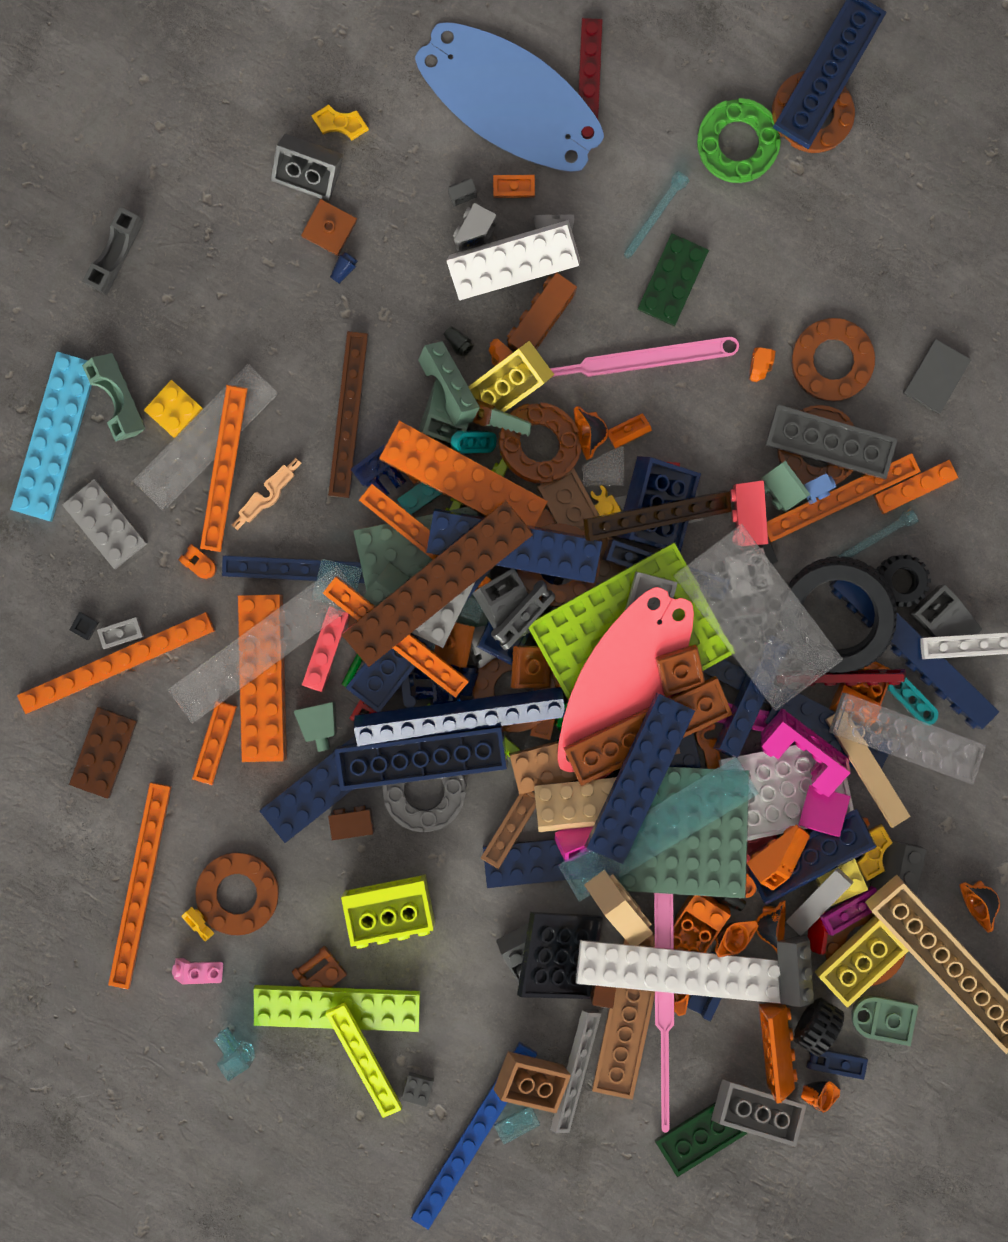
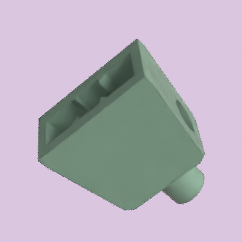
M335 702L294 710L305 741L315 740L318 752L329 750L328 737L336 735Z

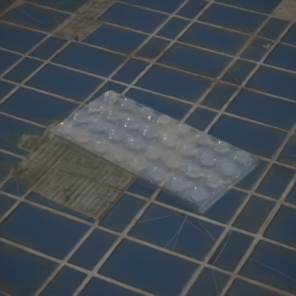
M742 524L673 575L775 711L843 660Z

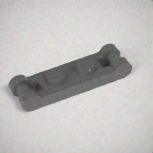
M543 580L538 581L534 585L533 590L506 620L491 632L492 637L500 641L499 644L504 650L509 649L555 599V594L547 589V585Z

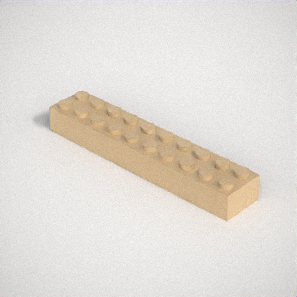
M895 875L865 903L876 917L1007 1054L1008 993L898 875Z

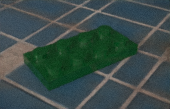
M671 233L637 310L675 327L709 250Z
M716 1102L655 1139L657 1146L677 1177L747 1134V1132L724 1126L711 1120Z

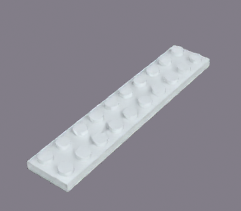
M580 940L576 973L577 984L781 1003L778 960L734 955L718 957L714 953Z

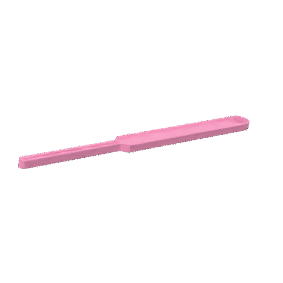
M724 337L585 358L578 365L551 368V371L554 373L553 377L577 373L593 377L722 358L736 354L739 349V343L733 337ZM727 340L733 341L736 345V349L732 353H727L723 349V343Z
M654 893L655 948L674 950L673 894ZM655 991V1025L661 1031L662 1131L666 1133L670 1129L669 1031L674 1026V993Z

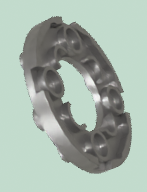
M463 775L440 778L445 787L444 797L441 803L431 810H418L407 802L404 794L405 783L383 785L385 806L391 817L398 824L409 830L430 832L442 829L457 817L463 806L466 792Z

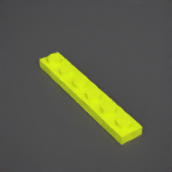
M344 1002L327 1010V1018L382 1117L384 1118L400 1111L402 1105L346 1003Z

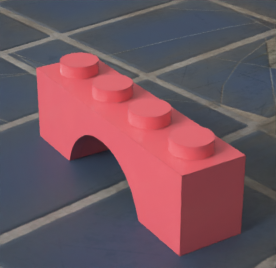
M334 607L328 608L302 683L303 686L320 692L325 690L342 633L345 631L350 614Z

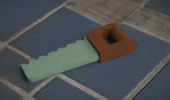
M475 399L479 407L484 410L483 418L479 417L478 410L473 420L474 423L481 426H490L492 424L493 427L498 426L499 429L503 427L504 430L509 429L511 432L514 430L522 435H530L532 426L530 422L495 409V406Z

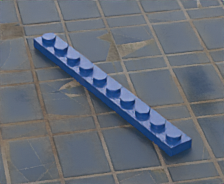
M521 1042L518 1043L513 1053L534 1058L537 1056V1052ZM497 1079L411 1216L413 1221L428 1230L507 1102L501 1101L493 1090Z

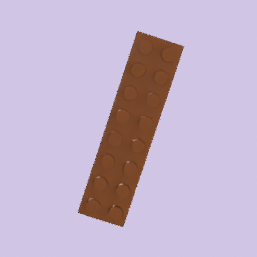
M716 676L706 680L705 684L682 691L669 698L695 711L683 738L733 715ZM649 707L563 747L581 786L622 767Z

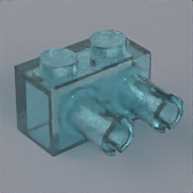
M226 1027L217 1034L218 1036L214 1038V1042H216L223 1053L217 1066L227 1081H230L250 1067L255 1058V1051L251 1044H247L245 1040L237 1042L229 1027Z

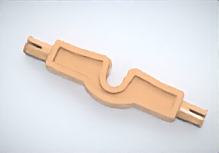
M295 458L287 467L283 465L264 483V486L270 492V496L265 498L259 492H255L246 505L238 512L240 515L238 519L231 525L238 530L246 521L250 523L263 509L274 505L281 495V490L295 476L293 472L302 463Z

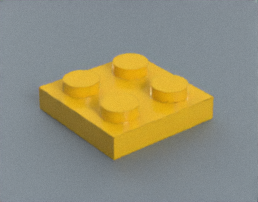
M171 380L144 411L176 439L203 408Z

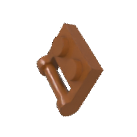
M326 946L320 948V952L301 967H296L292 970L293 976L303 987L331 988L347 976L346 971ZM324 958L329 962L308 979L305 977L304 974Z

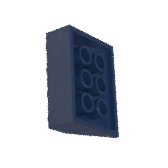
M637 456L623 511L695 497L701 473L652 457ZM689 521L626 533L616 537L663 549L674 542L681 553Z

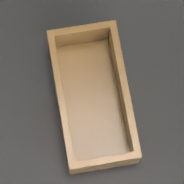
M617 777L596 779L582 786L578 781L534 786L538 831L546 832L593 827Z
M603 870L584 884L605 917L630 945L637 946L653 934L649 928L652 925L614 874L609 876Z

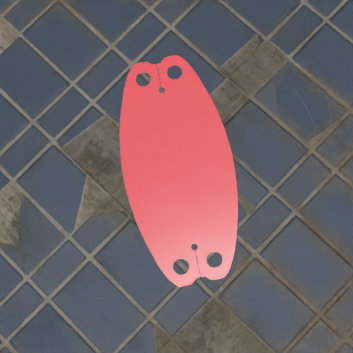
M659 587L652 588L636 599L604 634L583 666L567 704L558 744V763L560 769L570 773L574 772L570 762L566 760V753L563 747L650 707L656 693L665 696L655 657L689 647L694 617L693 605L690 601L683 598L675 600L669 597L668 592ZM652 597H657L660 600V606L656 610H650L647 606L648 600ZM683 609L685 611V618L681 621H675L672 617L674 610ZM659 619L662 620V623L660 625L657 624V621ZM608 773V774H606V775H603V776H601V777H599V778H597V779H604V778L607 777L610 773Z

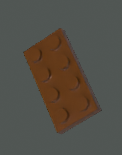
M97 707L69 785L109 799L137 721Z

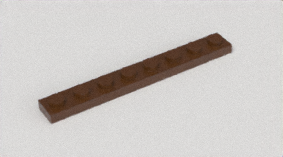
M347 331L328 496L350 498L368 333Z

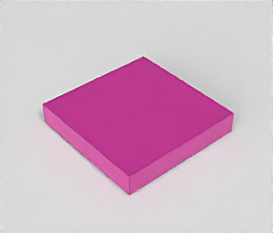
M809 785L798 826L840 837L851 796L833 792L827 797L825 794L820 795L812 788L813 785Z

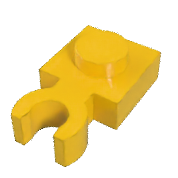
M603 485L600 486L602 490L601 495L597 496L595 492L591 491L592 498L599 502L595 505V508L600 516L622 512L614 496H608V491Z
M191 907L181 916L194 931L199 933L204 941H207L214 935V932L204 924V917L199 910H194Z

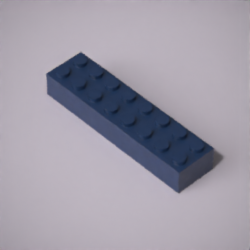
M435 508L426 553L439 555L485 517ZM528 526L533 535L496 564L502 567L594 583L602 540L587 541L583 535Z
M503 726L357 746V744L338 746L335 749L340 791L506 770L508 768Z

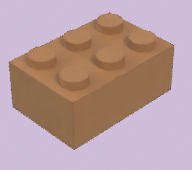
M508 1051L493 1090L501 1101L557 1113L571 1075L563 1064Z

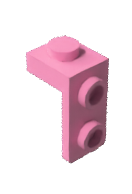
M184 958L175 959L172 974L174 979L181 984L222 982V962H189Z

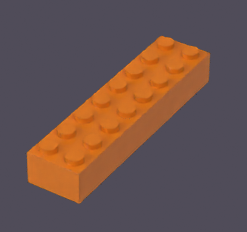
M401 421L398 422L379 458L381 461L485 517L504 501H507L526 525L535 527L548 502Z
M283 595L238 596L242 762L285 761L287 759Z

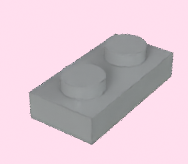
M138 617L97 630L103 649L144 637Z

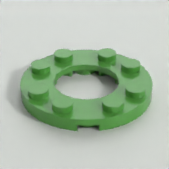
M744 98L723 101L713 107L704 117L697 136L698 153L705 167L719 179L732 183L749 182L765 174L776 160L781 144L779 132L772 128L774 126L772 113L760 103ZM744 122L751 125L756 131L759 138L758 148L752 157L742 161H733L721 152L719 134L727 124Z

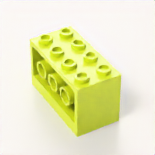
M426 874L345 890L341 896L351 947L365 948L372 942L385 944L390 942L389 939L392 938L405 940L413 934L425 936L431 934L430 931L434 930L435 919ZM406 909H413V913H409ZM386 912L393 913V916L389 917L386 915ZM370 916L373 918V920L369 921L365 917Z

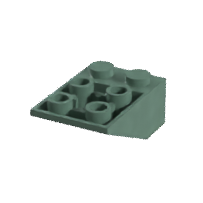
M436 378L418 431L436 441L451 446L452 436L457 431H466L468 423L454 426L445 410L446 397L444 389Z

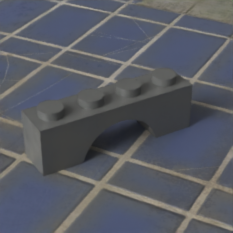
M119 207L110 225L108 242L99 258L91 263L82 282L105 295L108 294L143 224L139 216Z

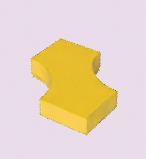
M328 104L311 115L323 135L329 132H340L348 136L352 141L369 130L358 111L340 113Z
M882 824L869 830L877 847L863 854L856 861L866 881L885 871L882 862L883 854L893 843Z

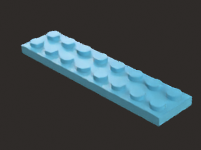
M56 352L10 510L52 522L92 388L82 366L88 360Z

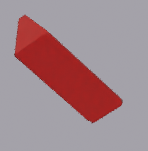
M819 917L808 929L807 936L810 940L811 951L824 955L828 933Z

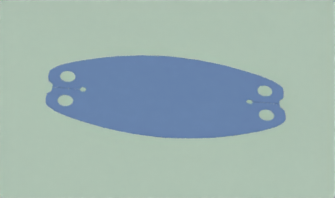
M439 23L431 32L430 43L427 46L421 47L415 56L417 67L426 82L441 101L463 123L484 139L518 157L558 170L580 171L588 161L587 154L591 148L598 147L604 138V133L598 119L571 85L537 56L504 38L462 24ZM445 31H451L454 35L453 41L449 44H445L441 40V35ZM430 54L435 55L438 59L435 67H427L425 64V58ZM450 54L453 55V59L451 60L448 58V55ZM586 126L594 129V136L591 139H584L581 135L582 129ZM569 134L571 139H566L565 136ZM569 150H574L578 154V159L574 163H569L565 160V154Z

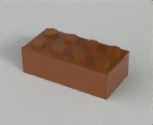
M557 272L553 277L550 275L543 284V292L541 294L538 292L531 301V309L529 311L525 310L519 318V326L517 328L513 327L507 335L508 348L515 352L530 341L537 350L575 296L577 286Z

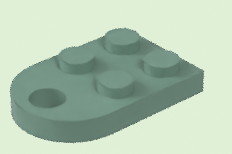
M866 996L860 999L853 1007L852 1022L856 1030L864 1037L911 1046L918 1005L879 996ZM861 1010L868 1012V1017L865 1020L858 1019V1013Z

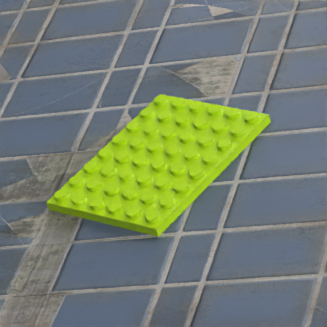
M674 542L542 615L528 628L568 701L579 674L594 648L612 624L625 611L636 571L677 582L673 599L683 598L692 603L694 617L689 646L696 645L698 647L703 671L734 654L729 641ZM681 608L674 610L672 614L675 621L683 620L685 618V611Z

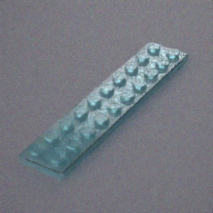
M735 757L648 810L624 864L585 848L559 864L558 867L580 902L590 896L584 884L603 870L609 876L614 874L618 879L758 795L759 792L738 758Z

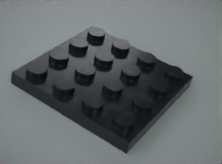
M530 912L517 996L524 998L590 999L592 985L576 983L580 940L599 942L603 917L596 915Z

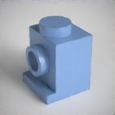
M827 473L804 484V487L810 493L806 497L809 504L817 502L816 497L821 500L829 496V491L836 488L834 479L831 476L828 477Z

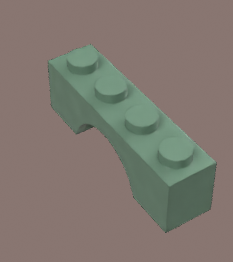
M441 341L425 345L418 361L427 377L433 375L440 381L446 397L445 410L454 426L473 422L480 407L445 344Z
M113 353L92 357L82 366L90 385H95L105 390L113 401L114 414L107 424L115 442L135 437L145 430L143 420L137 411L135 402L130 395L127 383L123 379Z

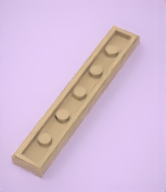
M841 709L825 719L890 827L893 828L911 817L845 709Z

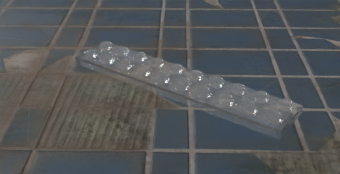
M339 566L326 573L168 689L192 724L346 612L323 594L336 576L356 591Z

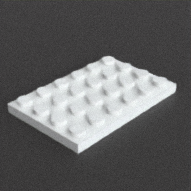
M794 745L790 746L779 759L774 756L770 757L764 752L718 760L720 769L750 770L747 841L783 834L788 827L799 824L809 785H812L811 778L813 776L810 769L817 763L809 751H803ZM847 777L834 792L851 796ZM851 797L846 814L854 810Z

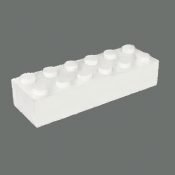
M569 220L451 254L446 261L458 298L462 300L577 267L580 264V257Z

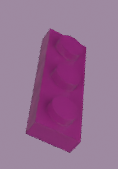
M871 886L867 891L850 898L821 915L820 918L827 933L833 936L872 913L865 902L877 892L876 888Z

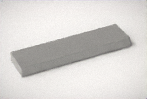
M837 868L786 920V923L802 936L853 884V881L842 870Z

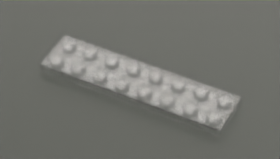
M249 364L227 384L248 388L241 431L278 394ZM226 386L133 480L161 510L164 511L215 459Z
M843 692L829 733L969 784H974L986 748L984 744Z

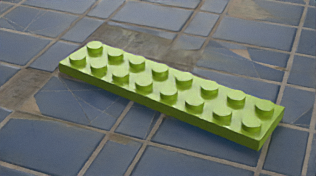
M255 985L254 1026L333 1029L326 1016V1011L345 1002L360 1030L419 1032L420 991Z

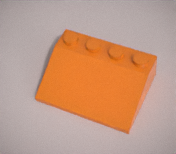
M763 1003L759 1004L767 1087L776 1103H782L795 1089L794 1082L798 1081L796 1069H793L792 1061H795V1051L791 1049L790 1041H793V1031L788 1025V1020H791V1011L785 1004Z

